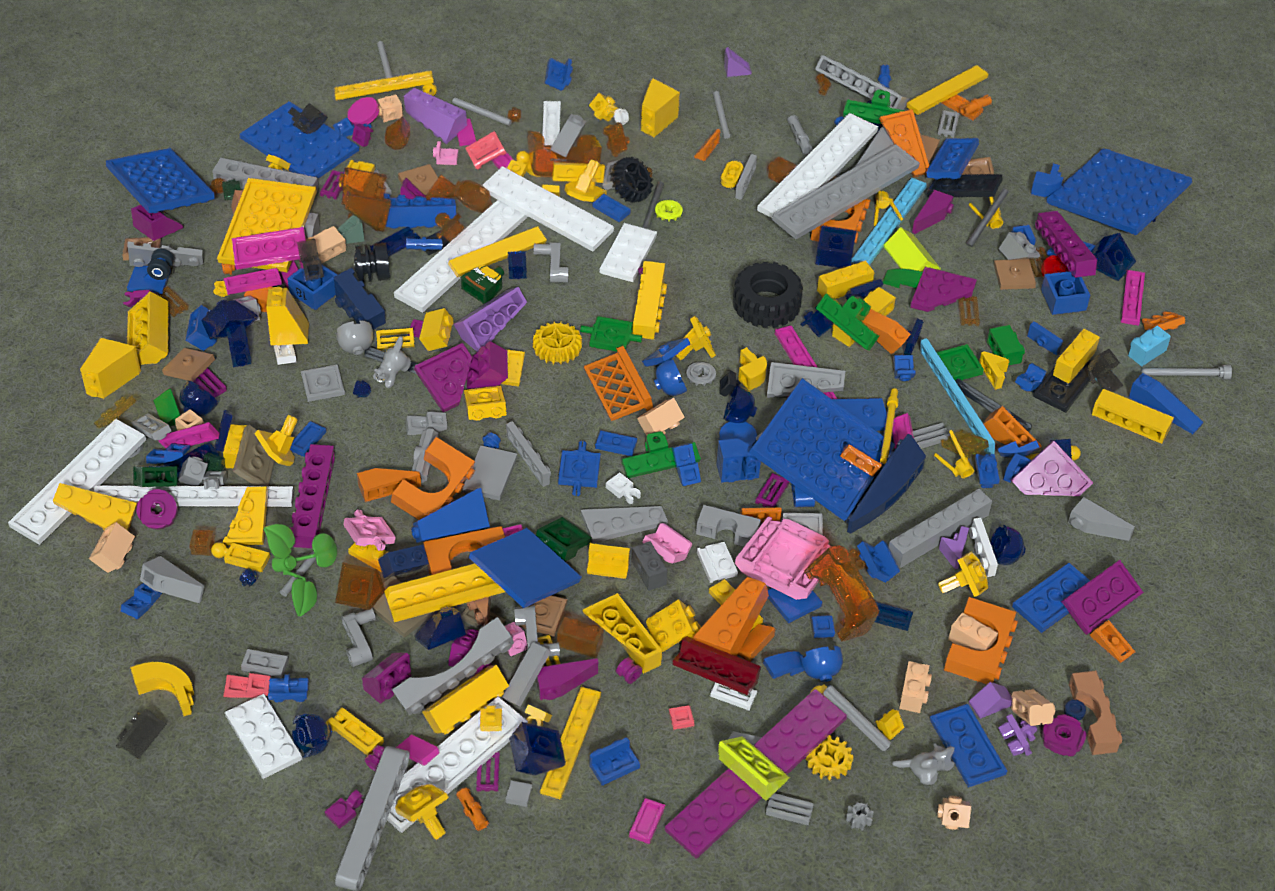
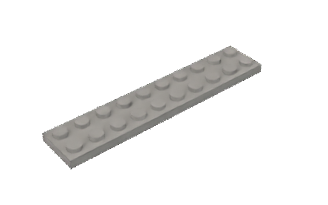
M895 144L774 213L772 220L793 238L798 239L918 169L920 163Z

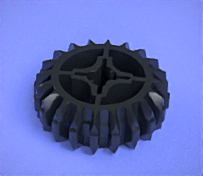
M633 156L624 157L615 163L611 168L612 172L610 175L613 178L610 181L613 182L614 185L612 187L617 190L616 193L620 194V198H624L625 202L637 203L649 196L654 185L651 183L653 178L650 177L651 172L647 170L648 166L645 167L644 162H639V159H635Z

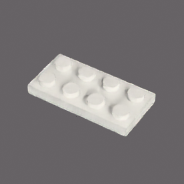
M624 223L600 267V273L633 282L638 274V269L641 268L657 237V232Z
M264 694L225 712L226 718L263 779L302 760V755Z

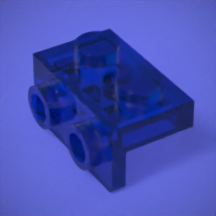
M815 307L816 311L814 313L812 311L807 313L803 317L805 320L800 325L803 327L808 324L819 338L834 323Z

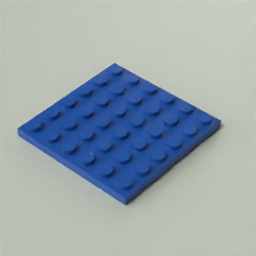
M1103 148L1063 183L1057 191L1053 192L1047 198V203L1137 235L1192 184V178Z
M802 378L749 453L845 521L875 475L872 477L840 457L845 446L850 444L882 464L880 457L884 436ZM892 442L890 443L889 454L895 446Z

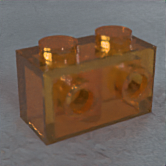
M564 617L557 632V642H559L560 648L596 659L603 644L604 629L596 625L580 622L577 619Z

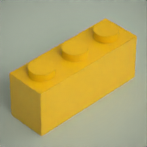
M866 261L820 275L817 291L822 298L825 294H829L834 299L870 288L873 285L874 271Z
M1083 329L1057 359L1053 376L1070 383L1095 354L1100 336Z

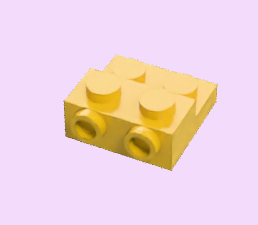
M501 386L464 390L469 420L478 421L483 418L506 416V402Z

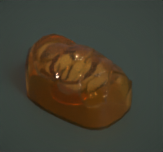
M403 117L386 127L385 143L393 150L404 148L409 139L410 125Z
M464 180L455 189L456 198L475 212L484 213L492 204L489 191L476 182Z

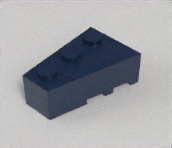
M353 268L335 276V302L339 308L342 307L346 311L349 318H353L357 324H360V321L369 322L372 325V330L386 323L384 309L372 294L368 295L363 289L365 284L362 280L360 282L357 281L354 277L355 271Z

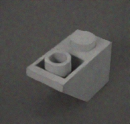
M1009 232L999 248L1008 260L1040 257L1036 247L1021 232Z

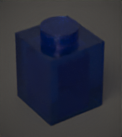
M526 251L508 252L509 279L527 278Z

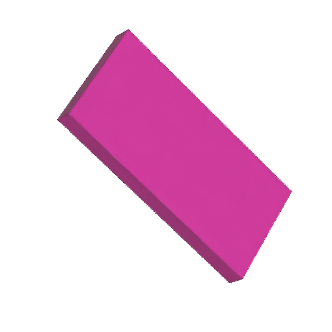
M304 227L232 238L236 270L308 258Z

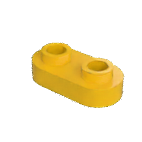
M739 161L727 163L721 175V184L724 187L733 188L737 186L743 173V164Z

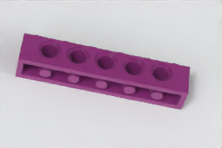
M1058 211L1038 213L1037 220L1035 221L1036 230L1040 232L1048 245L1051 246L1055 254L1058 255L1062 263L1068 268V271L1075 278L1096 275V257Z
M311 444L309 452L305 454L306 467L302 468L303 482H299L298 491L300 496L296 497L295 500L296 512L292 514L293 528L290 527L295 538L293 547L312 548L314 537L320 534L335 462L334 446Z

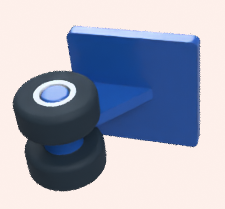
M156 249L152 253L148 266H135L127 286V291L150 290L155 294H163L171 272L170 267L174 261L172 253L166 249Z

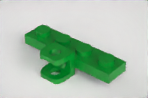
M877 90L874 93L872 104L847 99L843 117L850 113L865 121L882 124L880 117L905 110L890 108V92ZM880 95H884L885 98L882 99V98H879V96H880Z
M825 294L816 307L818 311L868 351H870L880 336L862 322L868 315L871 306L861 298L857 299L855 296H851L843 306L831 295Z
M661 431L647 435L645 454L624 458L621 461L626 478H633L676 467L672 447L668 448L666 437ZM693 442L695 462H700L701 458L696 443Z

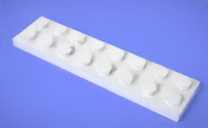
M503 166L481 186V191L592 252L614 231V226Z
M115 419L8 522L10 528L40 545L71 514L67 510L53 504V498L59 483L94 492L96 486H100L146 441L145 435Z
M499 697L494 699L487 706L502 708V731H480V712L438 746L440 753L425 766L417 763L404 774L387 821L401 833L404 832L413 823L397 814L395 806L399 798L414 788L427 784H432L447 794L450 793L476 771L481 764L483 765L494 753L502 749L528 727V721Z

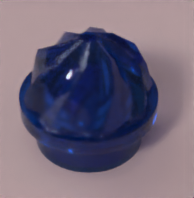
M356 380L352 394L357 395V398H366L371 393L370 385L364 380Z

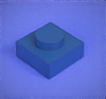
M832 616L812 617L811 624L814 638L834 637L835 629Z

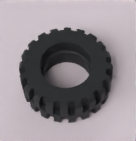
M768 261L761 264L758 262L754 263L752 266L749 265L744 268L735 279L734 309L741 318L744 317L743 320L745 322H751L753 326L758 327L760 325L763 328H768V326L778 328L779 325L784 326L788 324V321H793L800 312L803 284L799 276L785 265L781 266L776 262L768 263ZM772 292L779 296L763 297L758 295L757 293Z

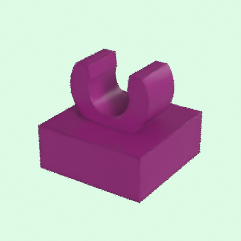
M360 123L355 124L352 140L362 147H366L371 139L370 134L373 130L370 127H364Z

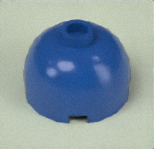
M673 358L662 362L655 372L657 379L654 382L657 389H662L669 396H677L687 392Z
M828 646L807 651L806 656L801 654V662L805 673L813 679H820V682L833 680L832 676L838 674L843 665L841 647L834 646L835 650H829Z

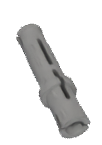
M791 115L787 121L796 137V143L801 147L803 154H809L813 149L809 143V137L804 133L798 117Z

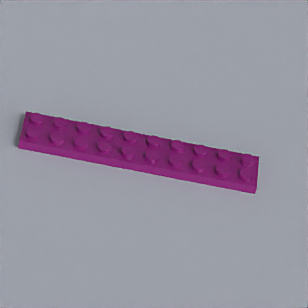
M814 689L753 746L787 775L847 719V715L819 691ZM728 768L665 826V831L697 859L762 797Z

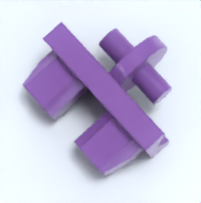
M1012 714L1006 716L1008 722L998 728L1004 740L1013 735L1017 738L1007 743L1012 755L1015 756L1023 752L1026 756L1031 755L1032 752L1026 738L1030 741L1035 740L1034 733H1036L1037 727L1030 726L1027 722L1022 721L1020 723L1022 728L1020 729Z

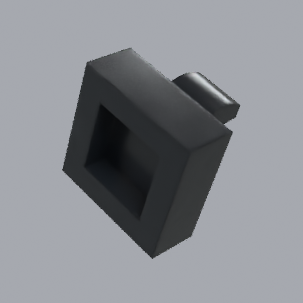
M730 370L720 380V395L726 397L730 392L733 395H737L741 391V389L737 388L741 382L736 379L735 372Z

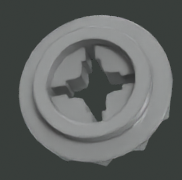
M696 362L687 368L686 377L690 383H695L696 386L699 384L705 386L707 383L711 384L715 380L716 370L708 363ZM702 371H704V375H702V377H699L698 375H700Z

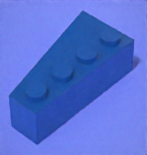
M384 194L386 227L392 229L399 227L416 228L417 226H425L427 228L434 226L451 227L456 225L455 199L432 197L430 200H427L423 196L408 199L406 195H398V198L390 197V194Z

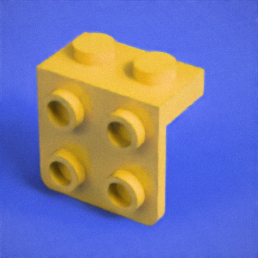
M679 599L646 620L650 634L663 650L662 652L677 644L686 636L694 639L693 636L701 629L699 623L694 619L696 614L690 605L686 606Z

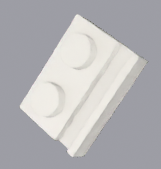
M725 542L708 545L703 549L697 548L698 557L710 583L715 580L720 581L738 575Z

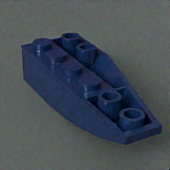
M907 434L904 440L900 439L894 452L891 451L888 455L883 469L864 498L859 502L855 512L849 515L846 522L848 524V533L855 532L887 511L901 498L923 470L926 455L912 435Z

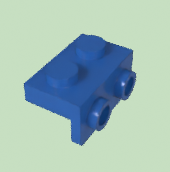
M550 58L547 63L545 84L559 90H563L565 86H568L572 78L570 77L573 66H571L572 60L568 59L563 64Z
M864 541L857 545L860 551L859 556L868 567L867 572L872 578H877L886 583L900 572L885 541H881L875 547Z
M628 738L616 740L611 745L603 749L599 748L590 754V768L602 786L640 768V762L630 749Z

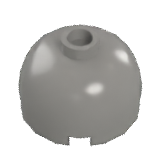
M354 321L341 325L337 328L336 333L339 346L345 352L354 355L364 353L373 342L372 325L366 321H360V324H354Z

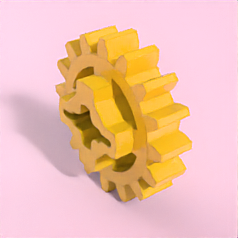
M829 735L827 740L820 743L806 757V761H808L807 767L813 768V775L820 773V779L825 775L829 781H831L832 776H835L838 780L840 779V774L846 776L847 770H851L853 762L851 747L846 748V741L840 743L839 737L832 740L831 735Z

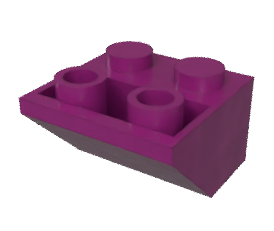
M142 205L131 208L133 226L153 241L183 228L181 223L164 211L148 213Z
M491 341L482 346L472 356L467 375V389L494 387L504 382L508 378L507 350Z
M392 653L362 677L363 689L380 704L385 700L391 699L394 695L392 689L408 678H411L409 654Z

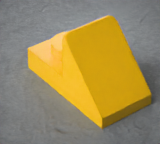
M985 351L981 352L979 362L984 368L985 375L995 390L1002 388L1003 380H1005L1004 372H1007L1009 360Z

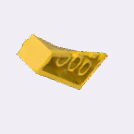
M618 593L583 609L584 614L621 644L635 664L642 668L643 674L661 666L663 650Z

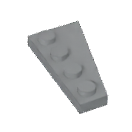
M128 241L130 266H148L152 253L159 248L151 247V244L143 243V246H136L134 242ZM161 246L162 249L172 253L174 257L172 266L174 267L180 265H203V253L200 249L179 247L177 250H173L169 246Z
M771 362L767 398L790 396L802 378L822 393L843 391L845 371Z
M662 506L581 510V516L588 534L592 537V544L658 528L661 523L668 525V520Z

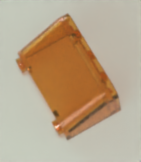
M528 131L527 140L530 164L536 176L552 177L553 162L589 164L590 160H595L600 164L602 146L595 135L580 136L577 141V147H573L568 155L564 157L552 151V145H544V136L540 132Z
M344 167L343 173L339 175V183H341L343 194L342 205H344L347 211L375 231L384 232L391 205L390 199L383 198L385 192L383 186L386 181V175Z
M840 545L829 547L804 572L808 579L817 578L820 580L819 584L821 586L829 584L846 616L840 621L843 628L837 632L841 642L869 632L879 614V608L847 549Z

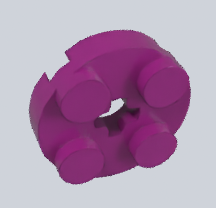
M161 489L150 490L138 501L136 508L137 516L150 529H164L174 523L178 514V505L174 497L168 492ZM159 504L162 512L156 515L152 508H156V505Z
M1058 715L1057 718H1053L1052 723L1044 725L1042 731L1043 744L1047 749L1056 754L1074 756L1082 749L1085 743V729L1083 731L1080 726L1081 723L1077 719L1067 715ZM1065 732L1068 738H1063L1059 734Z

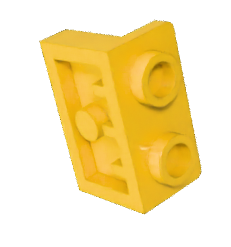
M590 543L587 574L626 579L630 548Z

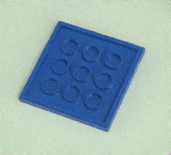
M528 528L474 550L469 555V558L523 608L579 583L582 578Z

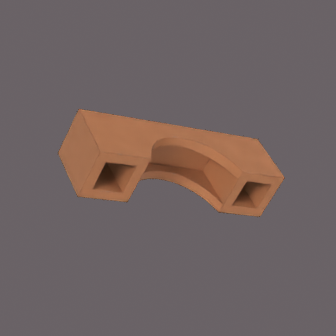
M1097 671L1072 673L1069 687L1073 699L1079 700L1089 707L1097 718V722L1089 727L1086 736L1092 755L1117 752L1119 745L1122 743V735L1120 731H1117L1115 715L1111 714L1109 698L1104 694L1102 679H1099Z

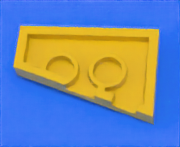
M267 487L246 488L238 506L236 517L232 520L227 537L225 536L222 543L225 545H231L232 543L239 545H264L265 531L263 528L266 523Z

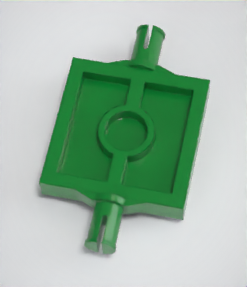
M599 316L592 327L581 325L580 333L591 334L590 347L616 352L617 348L622 346L626 350L631 341L642 343L643 335L632 334L633 322Z

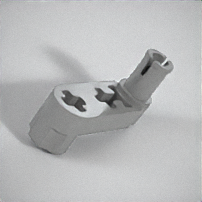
M552 242L550 244L534 243V255H550L551 257L550 282H568V267H560L561 244Z
M535 605L525 608L514 607L516 626L526 625L528 649L532 642L549 649L551 651L549 656H560L559 642L551 644H540L538 642Z
M369 608L356 614L353 612L342 616L343 626L353 645V648L346 650L351 666L355 667L373 660L369 645L359 625L376 620L373 609Z

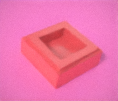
M690 705L669 708L673 730L694 726Z

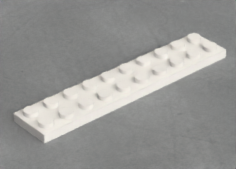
M849 113L758 205L757 211L772 218L774 213L827 184L877 133L878 126Z
M497 200L394 292V297L423 313L461 278V276L456 277L448 265L449 260L503 240L528 216Z

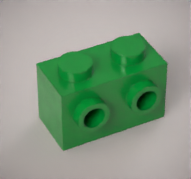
M1006 325L989 329L987 343L993 354L1007 358L1009 360L1008 366L1021 363L1025 349L1020 344L1015 331L1013 332L1011 326Z

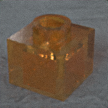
M193 529L189 545L191 555H212L211 548L215 543L213 531Z

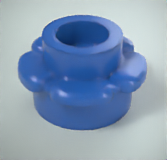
M489 432L482 438L484 446L495 449L499 448L498 445L501 440L496 434Z

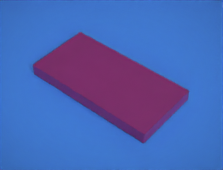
M1118 560L1061 602L1084 634L1087 635L1144 592L1121 560Z

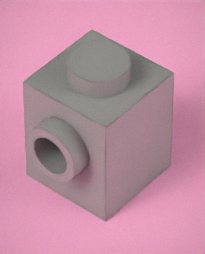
M189 457L183 463L177 481L191 486H198L203 480L208 464L198 457Z

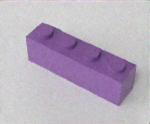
M413 88L404 95L405 111L416 121L422 122L426 129H431L436 137H441L445 144L450 142L457 136L458 132L467 126L466 111L416 88Z
M519 287L508 289L455 322L454 326L461 339L478 352L482 346H485L495 338L496 334L522 309L527 301Z

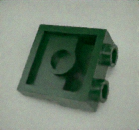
M563 517L537 529L536 536L565 562L576 557L577 551L590 544L592 539L591 536Z

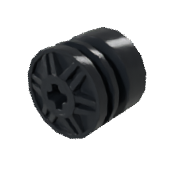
M386 242L375 243L373 252H369L367 244L364 245L365 253H361L360 245H356L354 263L359 282L362 280L364 283L363 275L368 274V281L371 282L372 274L376 273L378 281L390 280Z

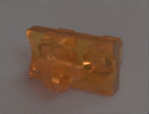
M618 122L614 125H608L603 129L604 135L608 136L607 148L611 150L612 156L617 157L621 152L628 150L627 145L630 143L629 137L624 135L622 123Z
M446 213L438 214L435 222L438 227L443 229L436 236L439 239L444 236L451 242L465 228L459 222L461 216L457 214L450 220Z

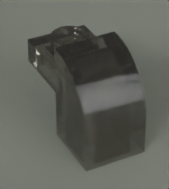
M310 103L306 105L301 113L293 107L288 111L293 116V125L305 134L317 131L328 118Z
M315 239L296 242L304 279L308 281L323 278L321 259L318 257Z
M1110 349L1100 353L1090 362L1088 376L1092 384L1098 382L1103 389L1115 392L1123 384L1112 371L1120 364V361Z

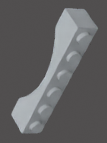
M497 617L480 629L471 650L454 667L430 677L408 678L392 689V691L409 715L417 714L424 708V705L439 699L447 689L455 688L460 680L475 674L477 669L483 664L491 663L496 655L507 652L512 647V644H514L512 636Z

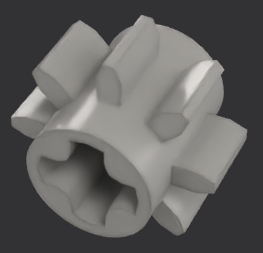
M857 801L853 807L848 806L846 821L851 822L852 829L860 828L863 830L866 825L871 826V818H873L874 811L869 810L867 803L863 804Z

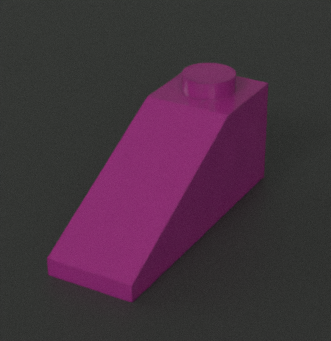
M934 190L915 218L912 233L916 234L944 220L948 213L951 214L954 209V204H952L953 196Z
M598 658L542 667L536 678L540 700H553L556 697H561L598 674Z

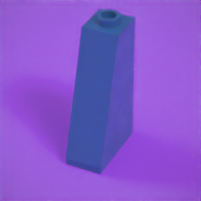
M478 488L414 522L411 532L416 542L420 543L490 527L482 489Z

